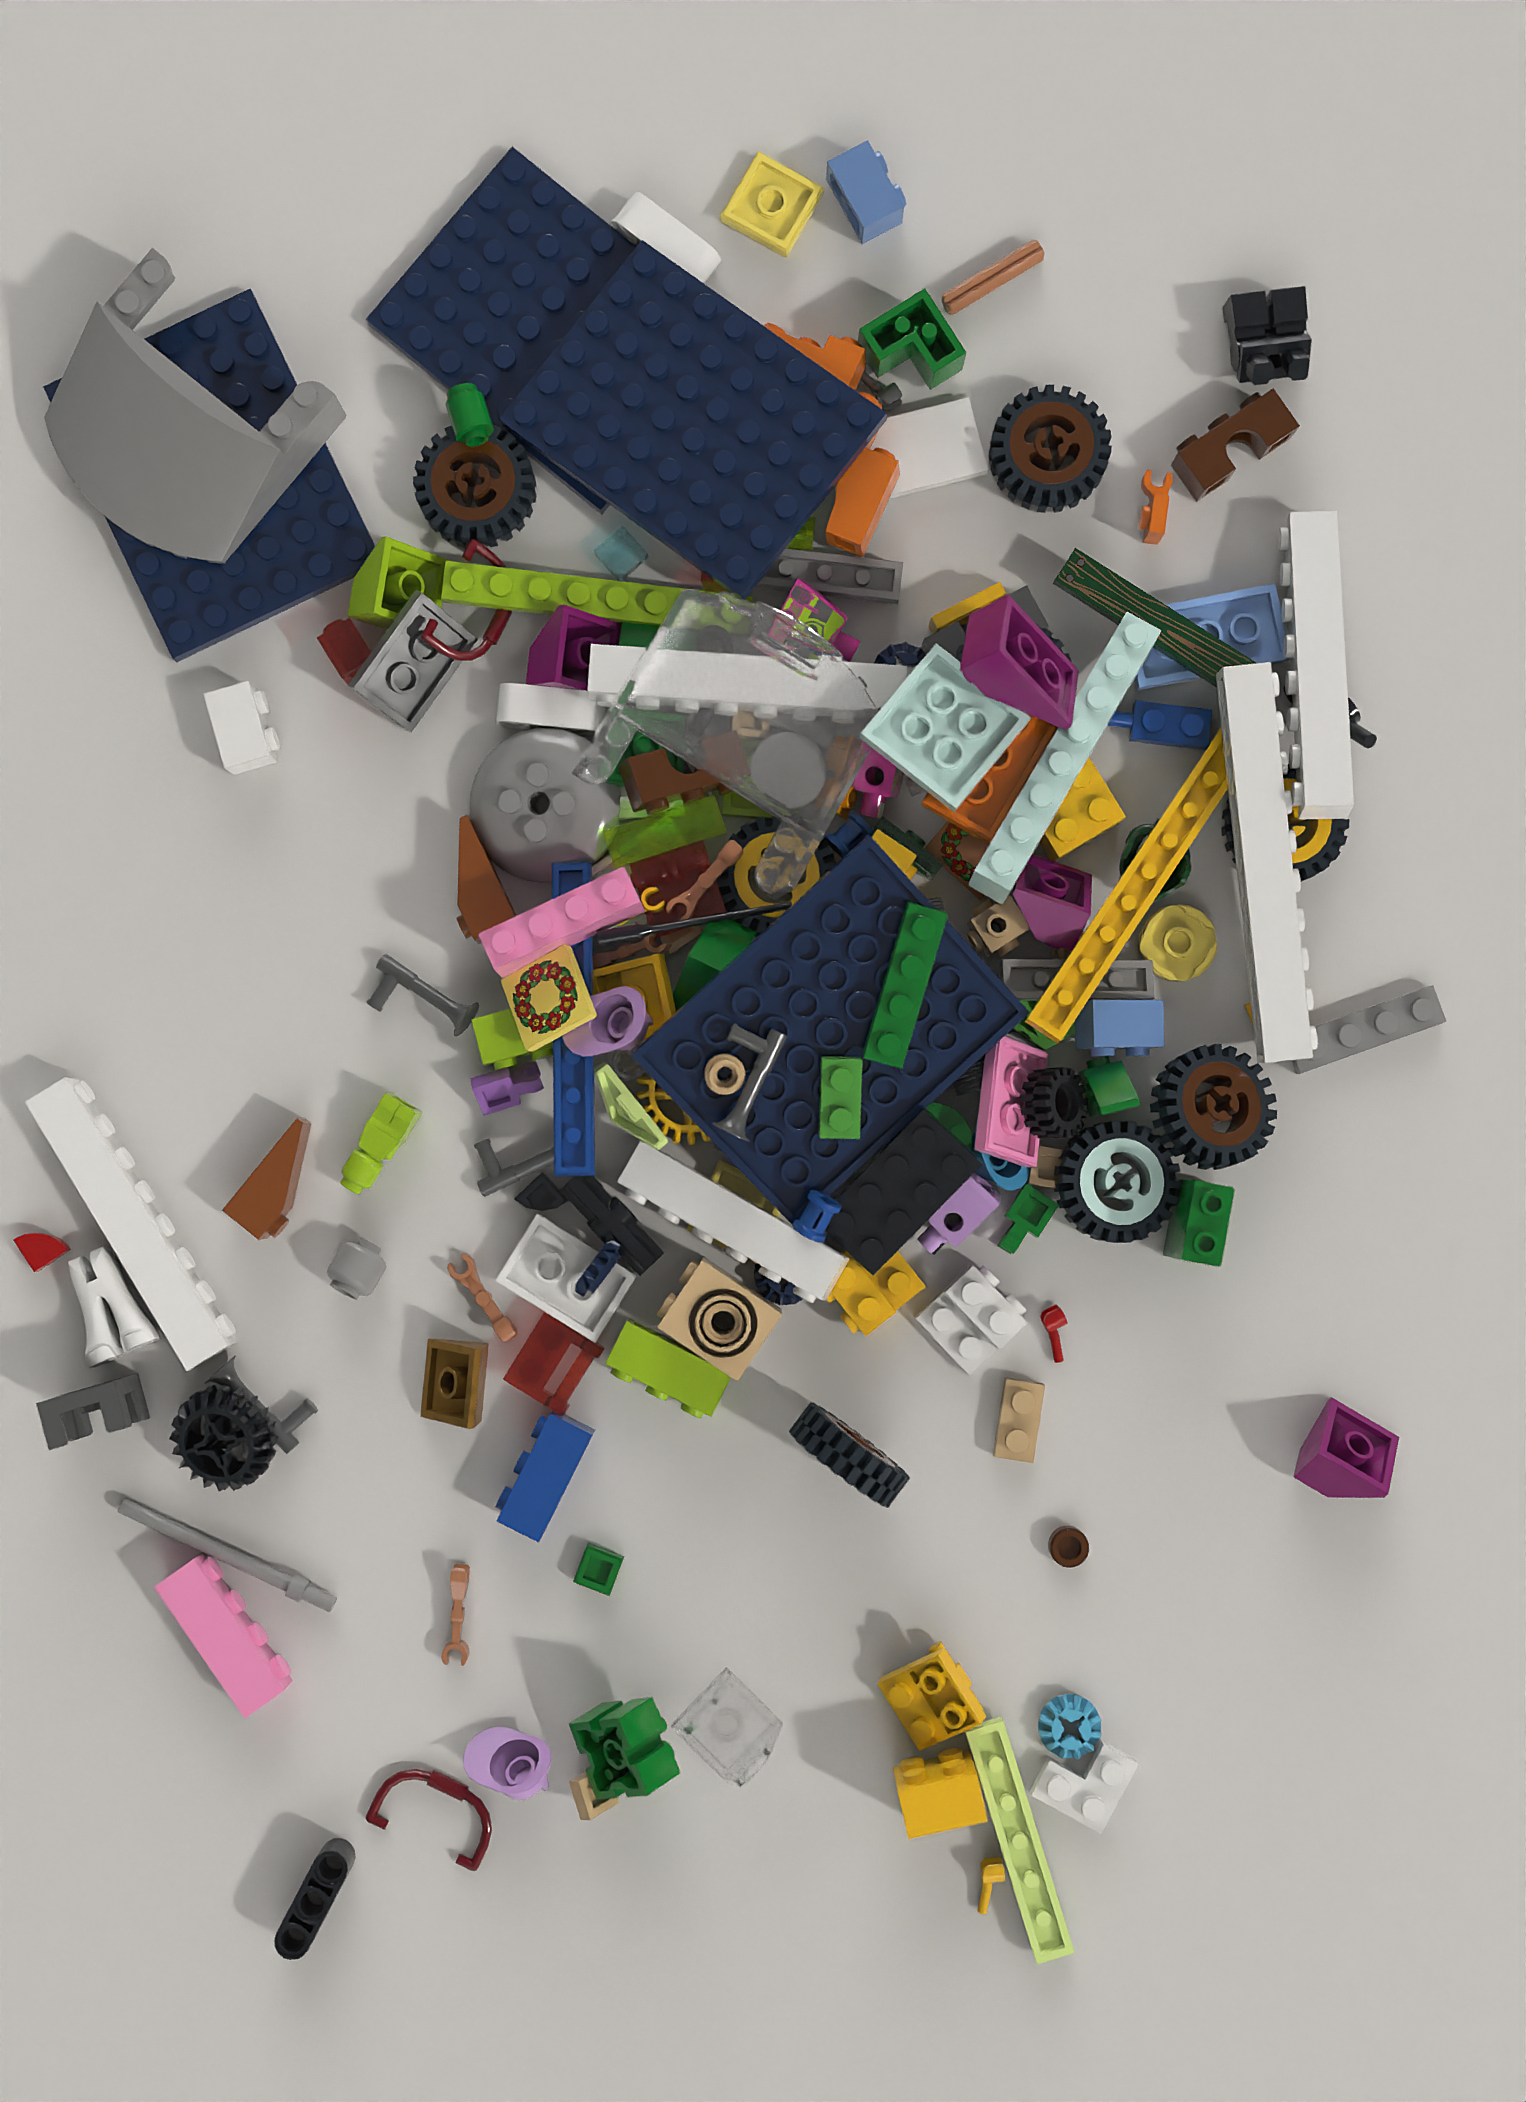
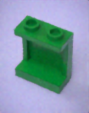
M1176 1179L1182 1180L1181 1189H1176L1175 1196L1180 1198L1177 1206H1171L1173 1215L1168 1223L1163 1256L1216 1267L1221 1266L1235 1192L1234 1188L1198 1180Z

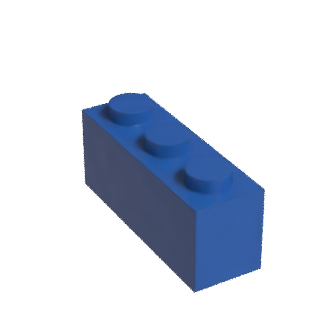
M555 1409L552 1410L548 1418L541 1415L531 1434V1437L537 1439L531 1452L528 1453L523 1450L514 1467L513 1472L519 1476L513 1488L505 1486L497 1501L495 1508L501 1510L496 1521L539 1543L595 1429Z

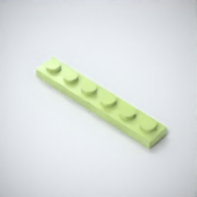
M1001 1716L982 1722L981 1725L965 1731L1036 1964L1075 1953L1003 1718Z

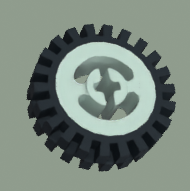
M1120 1120L1102 1122L1081 1130L1077 1137H1072L1066 1143L1069 1147L1063 1150L1061 1156L1058 1157L1061 1159L1060 1166H1055L1054 1175H1058V1183H1055L1054 1192H1059L1060 1199L1056 1201L1059 1204V1208L1065 1209L1067 1214L1064 1217L1069 1223H1074L1077 1226L1075 1229L1082 1234H1088L1090 1238L1098 1241L1130 1243L1133 1240H1142L1149 1237L1148 1234L1151 1232L1159 1231L1162 1228L1161 1222L1169 1221L1173 1215L1169 1210L1171 1206L1178 1205L1180 1197L1175 1196L1176 1189H1181L1182 1180H1176L1175 1172H1181L1179 1163H1173L1171 1160L1173 1155L1169 1151L1172 1148H1165L1159 1139L1160 1135H1153L1151 1133L1152 1129L1145 1125L1138 1126L1136 1125L1137 1122H1123ZM1117 1153L1130 1159L1137 1167L1139 1175L1138 1173L1125 1174L1132 1167L1128 1164H1113L1110 1159L1111 1155ZM1095 1171L1097 1173L1095 1176L1096 1189L1108 1190L1103 1195L1106 1199H1121L1124 1203L1121 1210L1110 1209L1099 1200L1093 1185ZM1125 1174L1118 1182L1122 1188L1110 1189L1116 1182L1113 1175Z

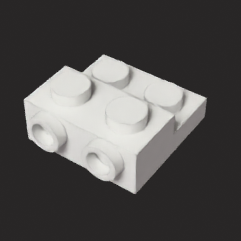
M972 1264L964 1269L914 1317L969 1376L997 1349L1000 1350L1028 1323L1022 1317L1027 1311L1012 1294L1004 1298L998 1292L995 1286L999 1283V1280L984 1265L978 1270Z

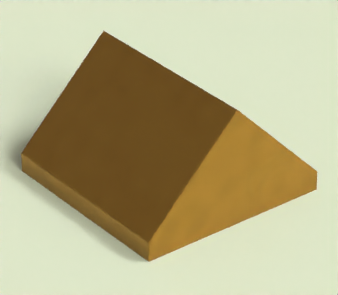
M428 1339L420 1417L466 1429H474L482 1421L489 1343Z

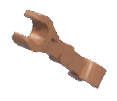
M730 840L722 848L715 862L705 873L698 877V881L690 890L668 902L666 912L670 914L675 906L681 904L686 906L687 912L680 920L692 919L700 898L707 890L714 886V882L728 867H732L743 855L742 847L736 841Z
M653 933L644 937L643 941L618 947L616 951L593 954V970L610 966L617 959L621 960L634 956L636 952L648 949L652 953L665 952L672 947V944L666 943L659 946L655 941L657 933Z
M461 1254L468 1264L467 1271L460 1274L456 1271L455 1266L449 1263L447 1266L449 1274L470 1290L475 1297L476 1303L482 1307L493 1323L492 1327L500 1340L503 1342L511 1340L518 1334L516 1327L507 1316L503 1315L492 1299L491 1293L480 1282L474 1259L468 1254Z
M455 1564L450 1574L451 1596L454 1599V1605L451 1610L452 1640L446 1644L441 1656L442 1662L445 1665L449 1663V1650L458 1649L462 1653L461 1666L465 1665L470 1653L466 1642L461 1640L462 1624L465 1617L463 1600L466 1597L470 1567L467 1564Z

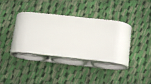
M634 192L611 221V226L636 247L641 240L645 241L703 283L706 282L722 261L718 252L709 243L642 193Z
M502 683L499 689L496 724L507 728L523 730L541 727L559 728L580 736L605 737L607 709L609 707L597 705L596 700H590L588 691Z

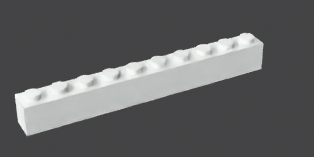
M1271 662L1223 667L1216 674L1257 1063L1313 1058L1312 1050L1317 1049L1318 1040L1315 1027L1310 1026L1308 1010L1313 1009V994L1310 986L1306 987L1304 971L1309 969V956L1306 947H1301L1300 932L1305 929V918L1302 908H1297L1296 892H1300L1301 881L1298 869H1293L1291 853L1296 852V836L1293 829L1289 830L1287 814L1292 812V797L1289 790H1284L1283 775H1286L1288 772V759L1286 752L1280 751L1279 736L1283 735L1284 732L1282 713L1276 712L1275 697L1279 695L1280 690L1279 678L1276 672L1272 673Z

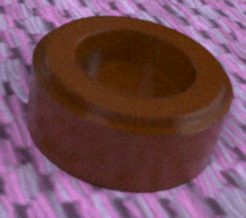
M1062 1526L1051 1534L1048 1541V1550L1056 1563L1063 1567L1072 1568L1079 1566L1085 1561L1089 1553V1543L1086 1536L1078 1528Z

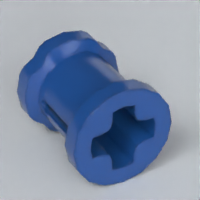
M853 810L848 814L849 819L834 834L828 833L825 836L826 842L841 858L845 857L867 835L872 837L875 833L870 825Z
M810 1190L807 1196L810 1201L801 1218L795 1219L792 1227L802 1236L812 1241L823 1243L826 1238L824 1232L833 1214L839 1213L842 1206L830 1196L819 1191Z

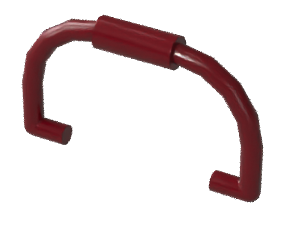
M476 539L469 541L462 555L464 560L471 561L476 551L493 566L507 568L495 553ZM496 609L482 637L484 641L479 647L471 651H457L433 636L438 622L434 619H429L421 638L441 654L456 661H472L485 655L492 645L497 644L512 611Z
M419 1769L405 1770L385 1780L375 1794L365 1818L368 1823L385 1830L389 1820L377 1814L384 1798L392 1787L407 1780L425 1781L427 1786L461 1802L464 1799L476 1809L482 1824L480 1842L472 1859L459 1854L455 1863L471 1871H476L479 1868L489 1846L492 1825L489 1811L482 1800L468 1790L469 1786L435 1770L432 1773Z

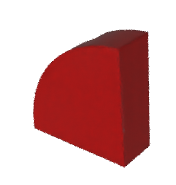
M29 1233L13 1239L34 1272H39L71 1250L62 1239L45 1233Z

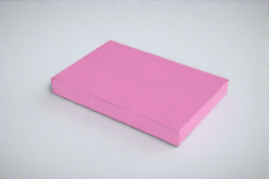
M1004 1036L985 1053L974 1150L1024 1167H1037L1040 1139L1038 1135L1033 1136L1030 1133L1032 1127H1026L1024 1123L1028 1117L1027 1115H1021L1020 1108H1025V1102L1020 1101V1095L1026 1094V1091L1022 1089L1023 1082H1029L1026 1078L1029 1073H1034L1033 1070L1047 1068V1052Z

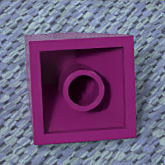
M564 604L558 605L530 646L526 684L587 691L591 644L619 646L622 624Z
M1032 854L1014 885L1013 896L1037 940L1043 941L1052 948L1073 950L1091 915L1092 874Z
M1331 1397L1300 1448L1293 1477L1328 1498H1385L1389 1494L1399 1436Z

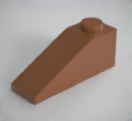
M465 815L459 821L457 905L462 915L456 919L465 938L467 939L472 936L474 941L481 944L479 933L517 915L490 858L477 837L471 819Z
M296 1118L222 1210L258 1240L268 1239L270 1235L273 1238L277 1237L289 1223L286 1215L293 1208L311 1123L307 1119Z

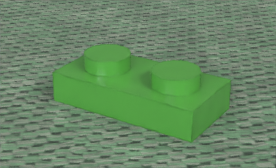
M821 1056L819 1138L860 1139L861 1057Z

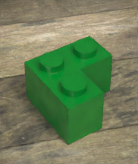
M925 288L859 328L858 342L862 348H865L866 361L877 378L910 358L931 390L963 369L967 352Z
M733 920L706 925L687 957L673 992L676 1012L753 941L756 931L746 928Z

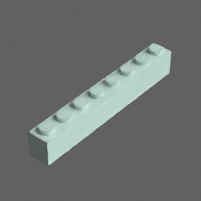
M1126 612L1075 699L1072 727L1068 729L1058 727L974 870L968 886L998 903L1004 904L1152 650L1161 632L1160 629Z

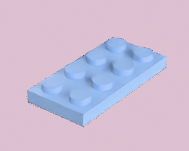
M1276 583L1165 604L1256 663L1271 662V665L1290 660V658H1284L1283 642L1286 631L1284 622H1282ZM1152 648L1135 677L1137 691L1201 678L1160 651Z

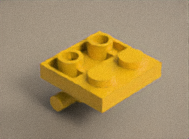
M941 1641L929 1647V1655L883 1675L877 1682L880 1690L919 1751L981 1725L986 1718L982 1705L970 1688L972 1685L971 1680L960 1663L953 1661Z

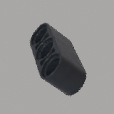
M334 1838L326 1842L311 1865L275 1935V1949L283 1958L288 1960L301 1958L308 1951L354 1865L356 1858L355 1850L347 1840ZM326 1857H337L341 1861L343 1868H331L326 1862ZM307 1893H318L322 1897L324 1904H313L308 1899ZM289 1929H299L303 1933L305 1940H295L289 1934Z

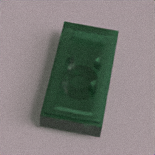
M884 816L874 826V832L877 829L916 854L917 856L912 865L927 879L933 880L943 867V863L923 848L926 843L913 831L908 829L904 833Z

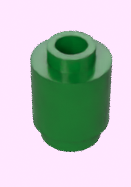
M463 383L452 387L446 394L448 400L445 405L456 440L460 443H466L469 447L486 443L488 436L493 433L494 428L483 393L478 391L476 385L472 383Z

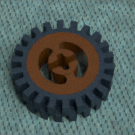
M1054 384L1046 385L1044 391L1039 392L1038 386L1030 388L1028 395L1025 397L1021 392L1014 397L1012 405L1007 403L1002 410L1001 416H998L989 449V461H992L990 468L992 476L997 475L998 487L1001 491L1005 488L1009 491L1007 497L1014 502L1016 498L1023 501L1021 507L1028 510L1031 504L1038 506L1037 512L1042 513L1046 512L1047 507H1053L1055 513L1061 512L1065 505H1069L1070 509L1077 506L1081 498L1086 500L1091 495L1093 489L1097 488L1109 463L1108 460L1112 450V445H1109L1112 436L1111 430L1105 429L1107 419L1104 414L1097 415L1099 406L1094 401L1089 405L1084 402L1086 398L1084 393L1079 391L1076 397L1069 395L1071 387L1063 386L1061 392H1055ZM1045 427L1051 428L1047 439L1049 448H1043L1046 441ZM1040 429L1034 442L1027 443L1024 440L1031 432ZM1050 450H1056L1053 458L1055 470L1061 467L1067 455H1072L1075 458V461L1070 466L1062 470L1048 471L1052 462Z
M452 425L444 428L447 435L440 438L438 434H435L431 438L433 446L431 448H428L426 445L420 452L423 460H417L414 467L417 472V476H413V485L416 489L415 497L425 519H427L430 527L435 532H440L443 539L448 542L453 539L457 546L463 548L466 547V543H469L471 539H476L481 544L488 542L490 548L498 546L497 539L504 537L507 542L513 538L511 531L516 528L520 532L525 526L523 519L525 516L531 517L533 512L531 504L532 502L536 503V479L525 449L521 444H517L516 438L512 434L504 435L502 428L493 425L494 431L488 436V441L475 447H469L466 443L458 442ZM473 464H480L478 475L482 484H476L478 475ZM482 464L496 469L501 474L500 477L497 479L491 478L487 468ZM469 486H475L473 497L477 508L461 506L454 502L450 496L454 492L460 493L465 504L471 507L473 497Z
M1213 1044L1208 1047L1206 1045L1199 1046L1170 1061L1164 1066L1166 1070L1160 1072L1156 1078V1081L1160 1084L1152 1088L1151 1096L1157 1097L1158 1101L1150 1104V1113L1159 1112L1160 1118L1152 1121L1154 1129L1164 1128L1166 1133L1160 1136L1159 1139L1163 1145L1172 1142L1174 1146L1169 1152L1175 1157L1184 1154L1183 1163L1189 1166L1198 1163V1169L1207 1170L1213 1167V1170H1218L1244 1162L1257 1155V1150L1264 1148L1269 1142L1264 1137L1272 1135L1275 1126L1268 1124V1122L1277 1119V1110L1268 1109V1105L1277 1102L1275 1093L1266 1095L1264 1088L1271 1086L1272 1083L1269 1077L1259 1080L1257 1075L1264 1069L1259 1063L1249 1067L1247 1064L1252 1057L1247 1053L1236 1056L1238 1048L1228 1046L1222 1049V1044ZM1201 1082L1211 1083L1215 1086L1196 1095L1198 1099H1195L1197 1088ZM1231 1119V1123L1225 1133L1215 1131L1212 1128Z
M810 1402L789 1430L790 1435L800 1445L805 1447L804 1449L817 1457L816 1459L820 1463L829 1467L830 1471L842 1477L850 1486H854L860 1493L867 1495L871 1500L883 1507L889 1508L910 1479V1476L896 1462L887 1457L883 1451L876 1448L873 1443L863 1438L860 1433L851 1429L845 1422L839 1420L835 1415L827 1412L816 1403Z

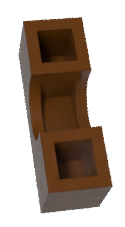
M1274 388L1262 396L1259 392L1252 394L1239 405L1241 410L1231 417L1227 413L1221 415L1207 427L1209 432L1200 438H1197L1194 434L1177 446L1176 450L1178 453L1171 466L1196 502L1226 483L1236 470V467L1227 455L1226 446L1228 444L1243 443L1250 447L1260 460L1290 440L1300 425Z
M737 730L701 738L690 749L695 763L694 773L684 774L675 770L669 763L664 748L628 757L619 767V771L632 811L637 812L646 809L647 814H654L668 809L670 802L682 800L683 804L687 805L704 799L707 792L718 790L719 795H724L739 790L741 788L740 783L751 772Z

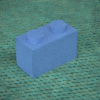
M868 140L827 161L826 180L861 244L902 224L904 207L906 206V199L898 184L892 185L887 176L888 167L883 155L879 151L874 152Z
M1088 1000L1075 1019L1076 1049H1091V1057L1115 1056V1049H1126V1056H1150L1149 1048L1165 1047L1163 1000Z

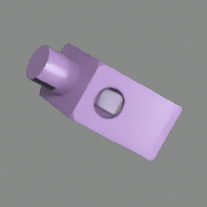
M974 1173L927 1220L931 1225L917 1238L918 1241L933 1255L947 1241L957 1247L1000 1204V1193L988 1181ZM949 1213H957L962 1219L959 1222H951L946 1216Z

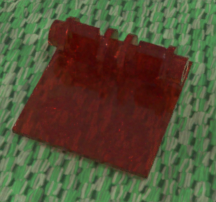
M704 840L630 865L632 872L630 874L634 888L638 890L640 900L644 890L649 887H656L659 891L648 897V905L656 906L662 901L666 902L661 912H645L649 925L679 921L686 914L687 908L684 905L675 906L670 914L666 912V907L671 899L690 890L698 881V877L711 866ZM717 880L714 882V886L707 890L700 898L692 918L727 912ZM686 928L658 932L655 939Z

